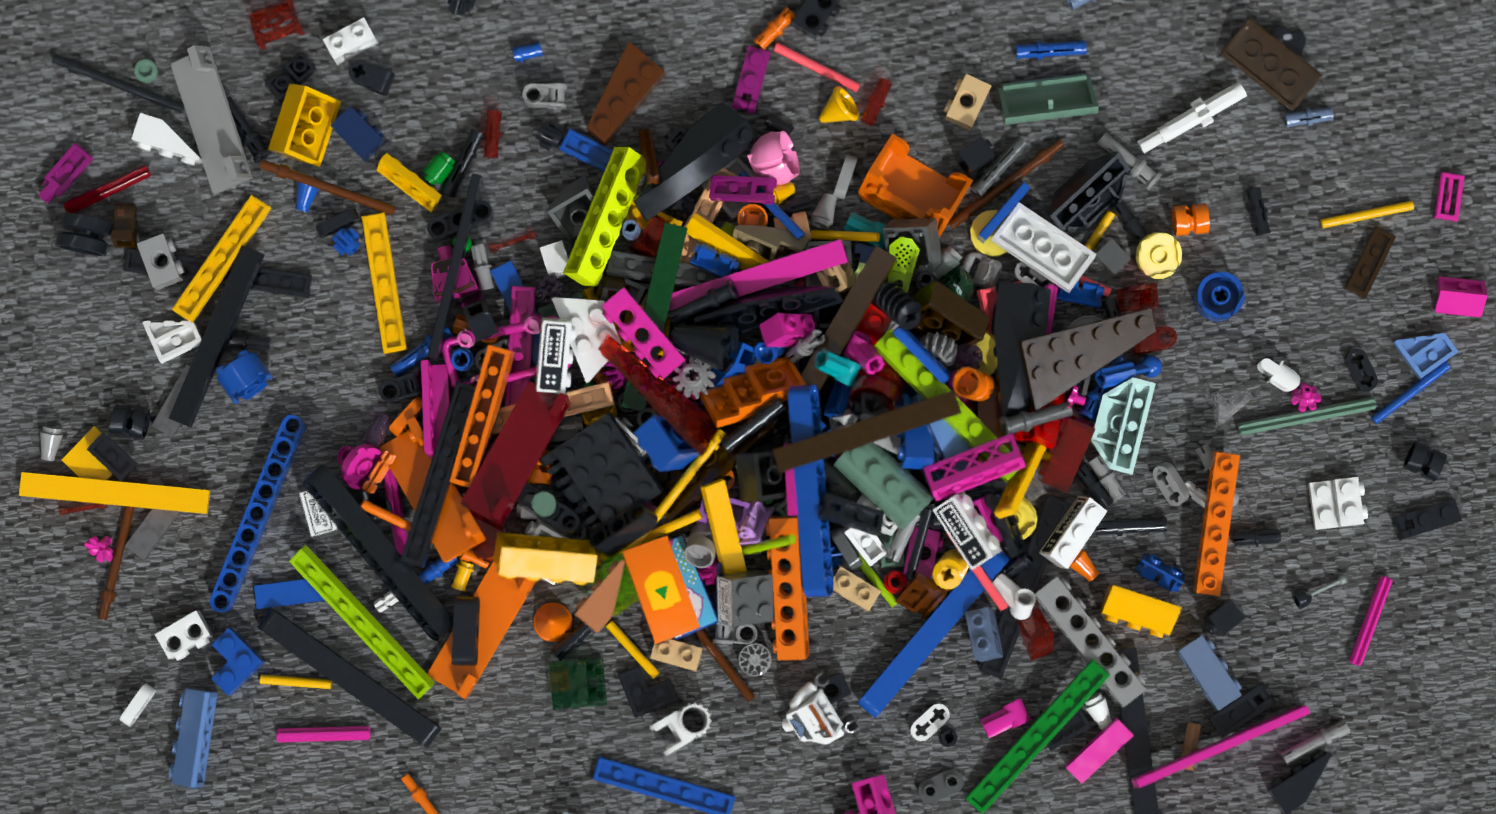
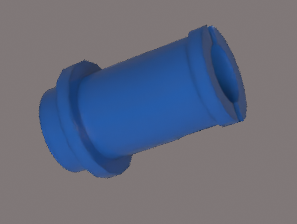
M540 42L520 47L516 45V48H512L515 62L520 61V63H523L522 60L543 56Z

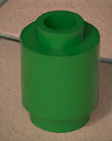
M440 151L431 158L422 170L425 174L423 179L432 186L435 184L441 185L454 168L455 161L446 153Z

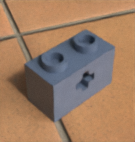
M985 607L965 612L974 659L984 662L1004 657L995 611Z

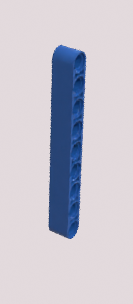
M815 385L791 386L788 391L792 443L822 434L817 387ZM824 459L794 468L803 589L806 597L831 596L834 589L829 521L818 519L819 509L822 508L820 503L821 495L826 493Z
M288 415L281 422L211 594L210 606L217 612L225 613L230 611L236 602L299 447L306 426L304 421L296 415ZM292 420L299 422V428L295 432L288 430V424ZM283 442L290 444V450L286 454L279 452V446ZM274 464L281 466V472L277 476H272L270 473V469ZM271 486V496L263 498L261 494L263 487ZM261 507L263 516L261 519L255 520L252 515L253 511ZM252 529L254 539L246 542L243 537L244 533ZM239 551H243L246 557L242 564H237L235 561V555ZM230 573H234L237 578L233 586H228L226 583V577ZM221 595L226 596L228 600L224 608H220L217 605V599Z
M1001 551L980 566L992 581L1010 560V557ZM969 569L959 585L953 588L857 702L874 718L881 713L985 590L971 569Z

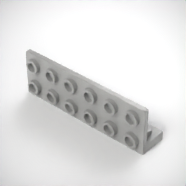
M194 45L187 48L188 56L173 62L171 67L212 193L218 194L253 177L211 49L206 46Z

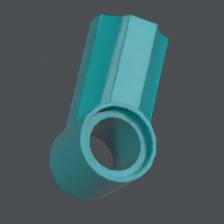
M852 212L844 231L879 233V242L865 241V244L873 247L878 246L883 250L886 248L883 228L886 225L880 222L874 223Z
M826 349L818 352L814 358V367L832 375L833 378L848 386L852 385L861 368L858 362L844 355L841 357Z

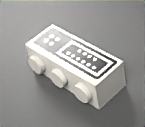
M544 317L541 319L536 391L561 392L565 394L566 387H570L571 373H567L568 364H572L573 350H569L570 340L574 341L575 326H571L572 323L569 319Z
M964 491L956 494L933 510L971 570L1002 551L999 547V541L990 533L986 527V521L977 513L973 507V501Z
M1078 496L1039 553L1056 567L1068 569L1107 511L1090 497Z

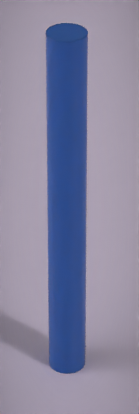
M742 171L738 175L741 177H750L745 171ZM759 187L758 193H764V190ZM775 202L771 205L764 204L798 240L804 237L805 233Z
M1445 361L1371 416L1372 421L1377 425L1451 369L1450 365Z

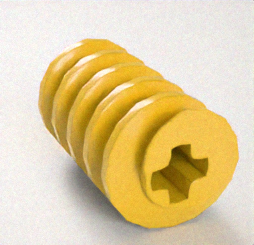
M951 549L944 553L934 567L933 579L939 587L953 589L959 585L970 567L957 549Z

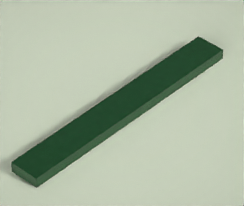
M664 223L644 307V312L662 333L688 229L669 223ZM640 328L637 340L644 342L648 339L649 332L644 328ZM659 346L652 348L650 352L651 357L655 360L658 357ZM635 352L633 353L621 407L645 412L653 373L648 369L651 365L646 358L641 360Z

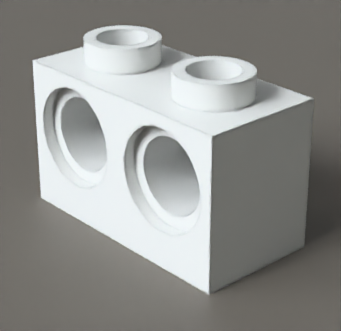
M364 17L323 39L337 65L378 43Z
M197 610L155 634L168 659L176 658L177 661L190 654L188 650L196 646L199 649L210 643L209 638L214 636L203 615ZM198 624L201 627V634L194 638L190 631L193 625ZM175 636L181 641L180 647L176 650L170 646V641Z

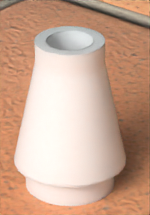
M1101 693L1093 694L1085 702L1084 708L1098 724L1100 730H1103L1112 722L1106 697H1102Z

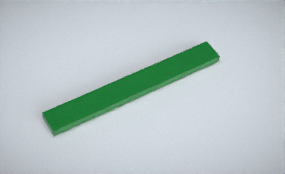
M1092 658L969 792L965 799L981 814H984L1111 674Z

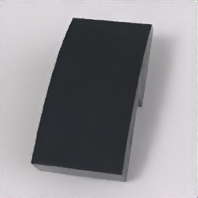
M300 52L284 64L283 69L265 83V87L281 103L285 99L289 84H303L316 71V67Z

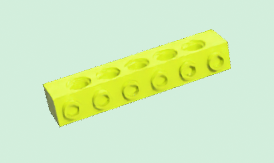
M614 147L563 271L565 275L583 286H597L601 280L606 263L611 257L615 241L619 237L624 219L628 215L631 202L637 193L640 180L645 173L642 155L630 147Z

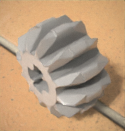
M928 332L927 335H923L920 343L945 368L952 366L958 351V345L954 343V339L948 338L946 334L941 335L938 332L936 334Z

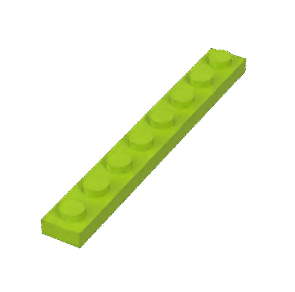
M891 329L873 346L923 399L951 391L893 334ZM956 396L961 413L943 420L972 449L998 439ZM1001 445L998 452L1007 454L1011 451L1005 445ZM986 452L979 454L984 462L988 461L991 455ZM1017 471L1001 476L1000 478L1006 483L1015 475Z
M307 545L302 547L289 562L417 699L422 697L435 684L430 676Z

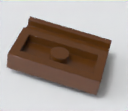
M918 572L901 593L898 594L895 602L913 613L919 612L922 614L921 618L925 619L945 597L947 589L942 590L938 588L934 581Z

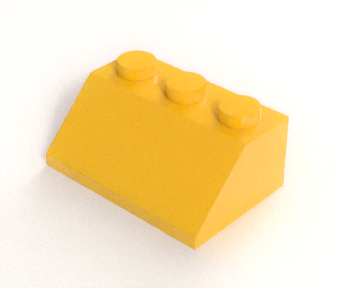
M289 84L268 150L296 161L320 167L333 129L330 125L336 119L341 101L304 85Z
M1112 585L1107 588L1099 614L1105 615L1104 620L1117 624L1118 620L1127 622L1126 627L1140 631L1142 627L1150 630V635L1163 638V635L1171 634L1182 607Z

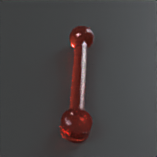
M531 230L526 235L498 245L491 244L489 250L492 253H497L501 248L526 239H534L536 233Z
M96 503L59 510V515L95 508L106 509L108 505Z

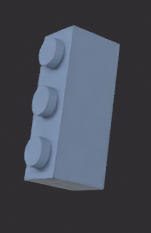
M1200 635L1176 650V652L1213 709L1219 711L1242 696L1239 691L1242 688L1236 678H1230L1226 672L1228 666L1222 657H1216L1213 652L1215 646L1208 637L1204 638L1203 635Z

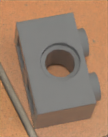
M160 234L137 243L153 288L159 290L183 281L181 274L185 273L180 260L176 261L173 252L177 250L172 238L168 239L165 234ZM166 255L168 258L166 265L159 267L157 265L158 258Z

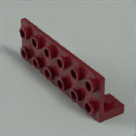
M528 382L461 501L462 506L503 526L570 406L569 396L561 392L559 395H556L552 392L536 391L535 384Z

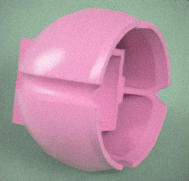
M785 131L766 133L753 145L747 156L755 177L774 178L777 180V185H782L799 175L797 153L791 150L793 142Z

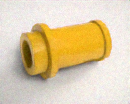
M460 560V563L456 565L458 569L451 587L466 591L471 572H474V564Z

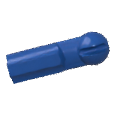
M1147 355L1138 364L1124 361L1103 366L1095 372V381L1100 388L1104 389L1120 385L1132 377L1136 378V375L1142 374L1146 377L1154 378L1161 372L1162 363L1158 357Z

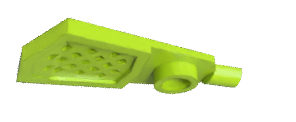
M899 237L889 245V253L901 259H897V262L888 274V282L902 281V289L905 292H908L920 252L912 238Z

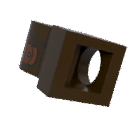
M116 203L111 240L115 248L137 247L138 228L136 204Z

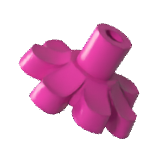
M1301 383L1299 389L1296 388L1291 391L1293 397L1290 399V402L1293 405L1299 404L1298 410L1301 412H1305L1307 406L1310 410H1315L1317 408L1316 402H1321V395L1317 393L1318 391L1315 386L1310 387L1306 383Z
M1076 384L1068 390L1069 394H1067L1065 402L1068 401L1071 406L1074 403L1083 406L1086 397L1078 394Z
M93 536L84 543V546L89 549L88 552L92 556L97 555L96 560L103 563L104 559L110 562L113 558V550L108 547L112 543L110 537L105 536L100 541L96 536Z

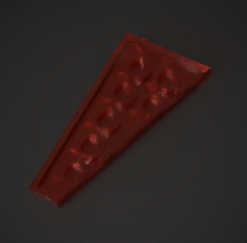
M607 334L598 348L602 356L622 373L647 399L654 410L661 414L702 457L709 448L716 428L712 418L660 376L656 378L647 365Z

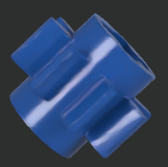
M344 227L333 237L332 240L336 243L333 248L341 256L345 253L351 256L361 246V243L358 241L361 236L353 228H350L348 231Z

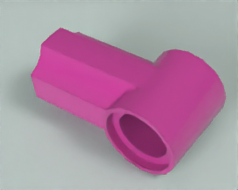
M854 331L843 352L844 355L858 362L869 374H874L881 370L884 362L882 361V356L871 345L873 340L862 332Z
M1021 698L1003 706L1001 710L980 719L988 738L1031 720Z

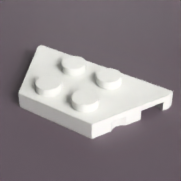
M554 297L552 301L559 318L569 319L572 323L571 326H575L574 341L570 340V344L585 381L589 383L609 361L611 356L622 346L614 324H610L602 314L605 311L602 307L605 304L604 301Z

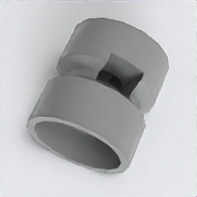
M699 523L691 529L684 557L690 565L697 568H706L714 562L716 548L710 524Z

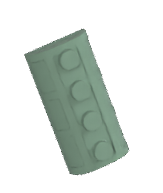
M1086 73L1006 83L1002 85V88H998L1000 111L1005 126L1098 114V103L1090 77H1087Z
M875 443L845 451L834 464L852 484L883 511L902 531L935 498L906 468H901V463L885 448Z

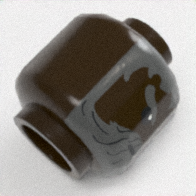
M604 274L598 285L594 286L593 296L597 300L606 303L623 287L628 293L630 289L623 277Z

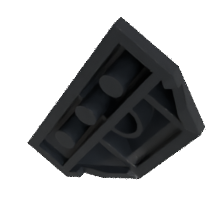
M1116 151L1088 161L1054 192L1048 215L1061 231L1087 230L1121 199L1130 167L1119 152Z

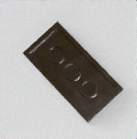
M1251 16L1220 52L1222 56L1292 112L1323 76L1322 73Z

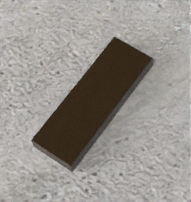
M1377 226L1373 228L1344 287L1345 290L1366 299L1396 238L1395 235Z

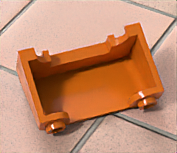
M892 133L869 169L859 189V196L866 203L894 219L936 218L940 238L973 180L961 172H953L948 178L908 156L910 147L907 141Z

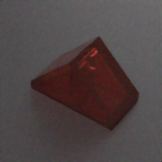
M1157 283L1117 289L1118 306L1121 313L1134 312L1145 308H1151L1152 311H1155L1159 307Z
M1039 608L1033 609L1027 619H1017L1030 660L1033 661L1054 653V632Z

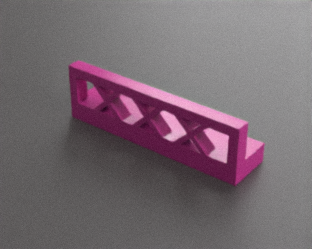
M422 360L424 452L432 459L451 401L450 379L446 364L431 365L428 360Z
M1011 433L923 469L936 501H940L1022 469L1026 465L1014 435ZM1011 442L1014 451L1007 454L998 452L1001 445ZM983 452L991 454L988 461L984 463L976 461L978 455ZM960 461L968 463L966 469L961 472L953 470L956 463ZM937 470L946 471L943 479L933 481L932 472Z

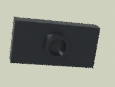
M1081 708L1047 744L1050 751L1092 727Z

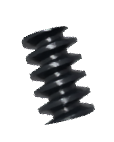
M887 282L879 289L875 296V304L898 324L901 329L909 330L920 323L921 309L919 303L899 287L896 282Z

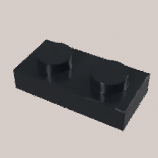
M104 432L87 448L98 461L122 482L139 465Z

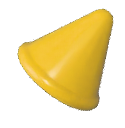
M836 86L821 112L819 120L823 123L857 121L859 111L850 94L844 88Z

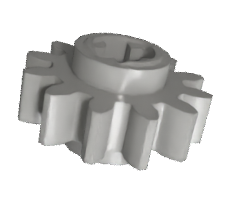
M690 356L688 364L683 362L681 364L683 366L682 369H675L679 376L674 377L673 381L678 384L676 387L678 392L684 391L686 398H689L691 393H693L695 398L698 399L699 392L701 391L703 394L708 395L706 387H714L710 379L715 378L716 375L710 371L712 369L711 366L700 360L696 362ZM697 374L698 377H695L696 380L691 381V379H693V375Z

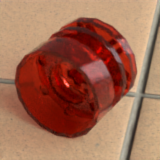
M882 357L884 365L881 370L874 374H869L862 367L860 368L848 397L849 403L852 406L853 401L864 392L889 396V411L897 409L906 381Z

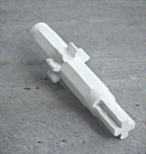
M1237 82L1205 101H1202L1200 97L1192 101L1190 104L1191 109L1137 141L1143 153H1146L1200 123L1203 127L1213 123L1212 116L1247 96L1240 82Z

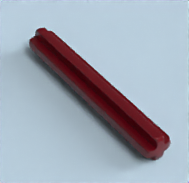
M142 165L64 202V208L67 213L80 211L151 177V172L147 165Z

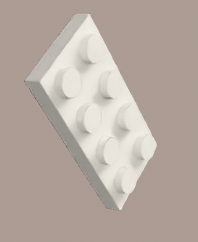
M1021 203L1016 205L992 237L993 243L1068 293L1096 257V253Z

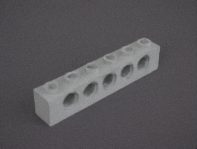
M1055 577L1034 593L1036 600L1087 664L1093 658L1111 674L1103 685L1120 707H1125L1146 690L1143 686L1146 682L1138 672L1133 673L1128 666L1131 663L1123 653L1119 655L1113 647L1116 644L1108 634L1104 636L1100 632V623L1093 615L1089 617L1084 611L1086 606L1079 597L1074 598L1069 591L1072 588L1064 578L1060 580L1058 577ZM1059 596L1067 599L1068 605L1064 610L1056 607L1055 601ZM1073 615H1078L1082 618V626L1078 629L1073 628L1070 624V619ZM1088 634H1093L1097 638V644L1092 648L1088 647L1085 643V638ZM1105 652L1109 653L1112 657V662L1109 666H1103L1100 662V656ZM1119 671L1124 672L1127 677L1123 685L1115 682V675Z

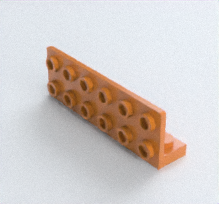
M412 417L406 421L410 429L379 447V450L382 453L384 450H388L395 454L396 459L392 464H389V467L414 511H416L432 459L424 452V431L416 418ZM454 483L450 484L432 541L444 563L449 562L486 540L469 509L461 505L462 497Z
M493 561L473 597L480 598L477 666L452 665V631L427 673L430 678L453 690L462 698L468 699L536 581L528 580L521 576H516L514 579L504 578L498 574L495 562Z

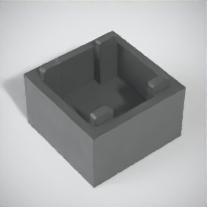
M936 218L892 219L883 228L885 247L888 253L889 245L899 237L913 239L920 249L914 272H934L942 263Z

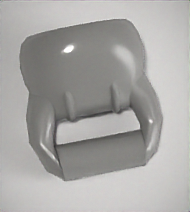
M971 252L965 257L959 272L960 279L967 285L979 286L983 289L995 287L1002 270V263L998 260L990 259L980 252ZM976 257L980 260L979 266L974 274V278L968 279L967 277Z

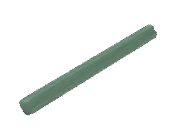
M1374 397L1318 407L1315 410L1308 409L1305 412L1297 411L1241 422L1237 426L1238 432L1242 436L1376 409V401Z

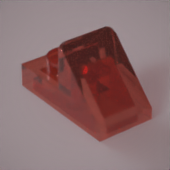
M658 215L653 216L630 251L636 255L654 257L658 251L663 225L668 222Z

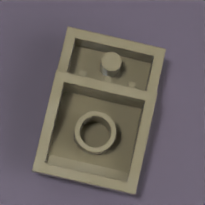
M738 225L734 228L732 236L770 262L805 251L809 243V238L807 237L798 240L789 231L755 225Z

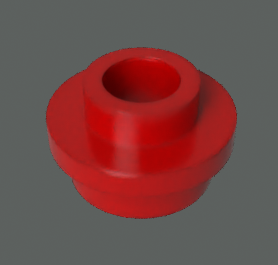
M892 570L885 575L883 584L889 593L899 594L906 587L907 579L902 572ZM891 579H897L898 586H893Z

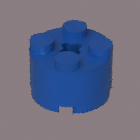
M1216 272L1206 276L1197 285L1194 292V306L1199 314L1215 322L1231 318L1241 309L1245 299L1241 282L1236 276L1228 272ZM1221 292V298L1224 300L1217 301L1214 294Z
M247 350L240 352L235 357V361L229 365H222L216 371L218 374L217 381L234 404L240 403L238 400L244 397L245 400L254 397L267 386L265 381L267 379L272 380L273 378L256 353H249Z

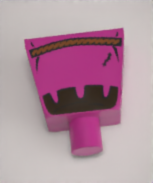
M451 245L438 248L440 261L431 264L433 293L437 304L441 302L453 253ZM465 258L463 259L454 299L480 292Z

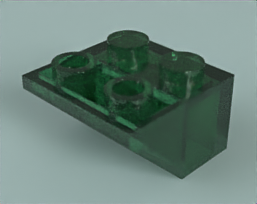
M603 658L549 663L553 710L607 705Z

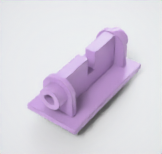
M763 501L751 502L748 510L749 516L745 517L739 529L741 536L739 545L760 543L766 529V523L769 522L774 507L766 508Z

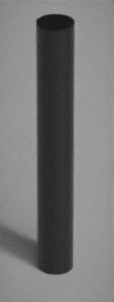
M924 508L906 577L914 578L916 575L933 514L932 509Z

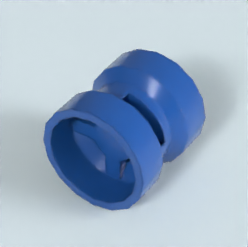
M764 340L759 342L754 348L756 358L764 364L772 363L786 351V347H766Z

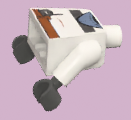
M819 669L815 672V680L812 683L809 681L791 700L789 704L790 709L786 714V718L782 720V726L786 732L794 730L803 742L812 741L826 745L842 737L844 732L855 733L858 726L857 723L848 725L854 722L853 715L845 716L842 723L822 689H816L818 686L824 687L829 683V676L824 680L818 679L824 673L823 669Z

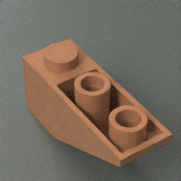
M623 560L619 563L615 561L608 568L607 572L609 575L604 581L599 579L591 588L594 593L588 599L584 597L575 607L578 609L575 614L597 633L614 615L626 564Z

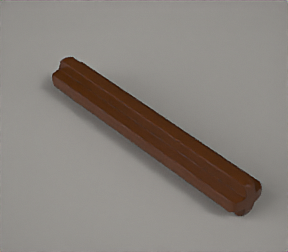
M641 128L638 131V138L646 181L648 184H658L660 175L651 130L649 128Z

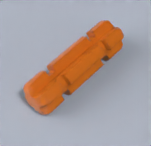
M388 450L383 451L380 456L381 460L376 462L368 475L369 480L366 479L362 485V488L370 494L376 491L378 488L377 483H381L390 468L389 464H392L396 459L395 454Z

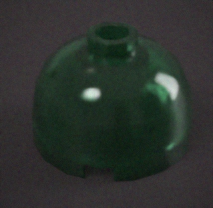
M961 266L960 270L955 267L938 280L946 288L971 304L970 299L975 289L974 282L963 266Z

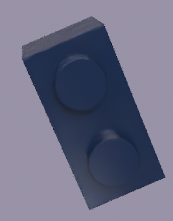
M350 106L330 126L366 162L385 144L382 139L384 134L375 125L371 128L365 122L368 117L359 108L355 111Z

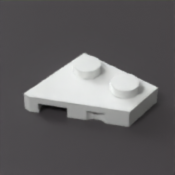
M142 322L161 363L198 347L202 340L195 322Z

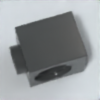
M1112 238L1108 242L1103 240L1094 249L1097 252L1094 260L1111 277L1131 259Z

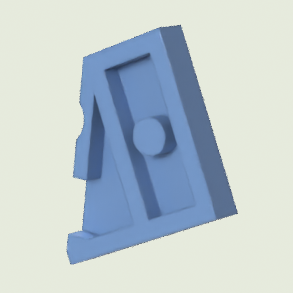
M1445 333L1403 340L1399 339L1393 342V345L1418 379L1423 378L1459 352Z

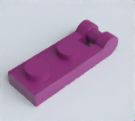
M748 46L732 109L739 110L740 108L748 110L747 113L755 114L771 52ZM743 94L752 96L751 100H742Z
M713 175L709 198L711 201L755 202L771 205L775 201L773 191L777 186V180L766 177ZM764 187V193H758V188Z

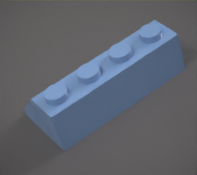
M186 689L185 693L181 694L180 707H183L182 717H178L176 724L179 737L173 744V754L176 757L175 763L171 764L169 770V778H172L171 784L191 788L204 787L218 692Z

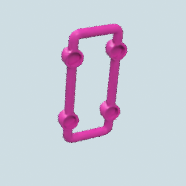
M532 314L525 322L497 327L499 333L492 335L490 338L527 331L530 334H538L541 330L542 317L538 314ZM555 316L544 317V318H556V319H559L558 317H555ZM470 328L463 329L458 336L449 337L443 341L442 352L453 388H455L456 382H460L457 369L451 363V346L460 345L464 348H471L475 345L477 341ZM537 366L510 372L507 382L535 377ZM480 373L475 374L470 381L461 383L477 386Z

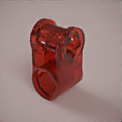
M1167 326L1155 328L1156 332L1133 346V354H1146L1170 349L1177 341L1176 331ZM1164 333L1172 338L1168 344H1165L1164 340H1160Z

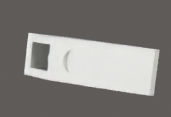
M140 113L131 138L137 143V148L149 152L153 148L159 150V155L167 158H172L175 155L181 157L182 162L194 165L195 162L202 164V159L162 119Z

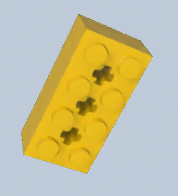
M497 532L494 562L498 574L502 577L514 579L516 576H521L532 581L544 578L556 583L568 580L580 585L594 582L597 553L589 543V540Z

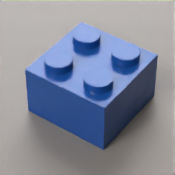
M678 414L652 416L634 432L638 439V444L647 452L651 458L652 465L659 471L684 469L702 453V450Z

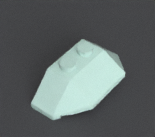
M1132 377L1102 395L1091 442L1109 469L1133 475L1156 383Z

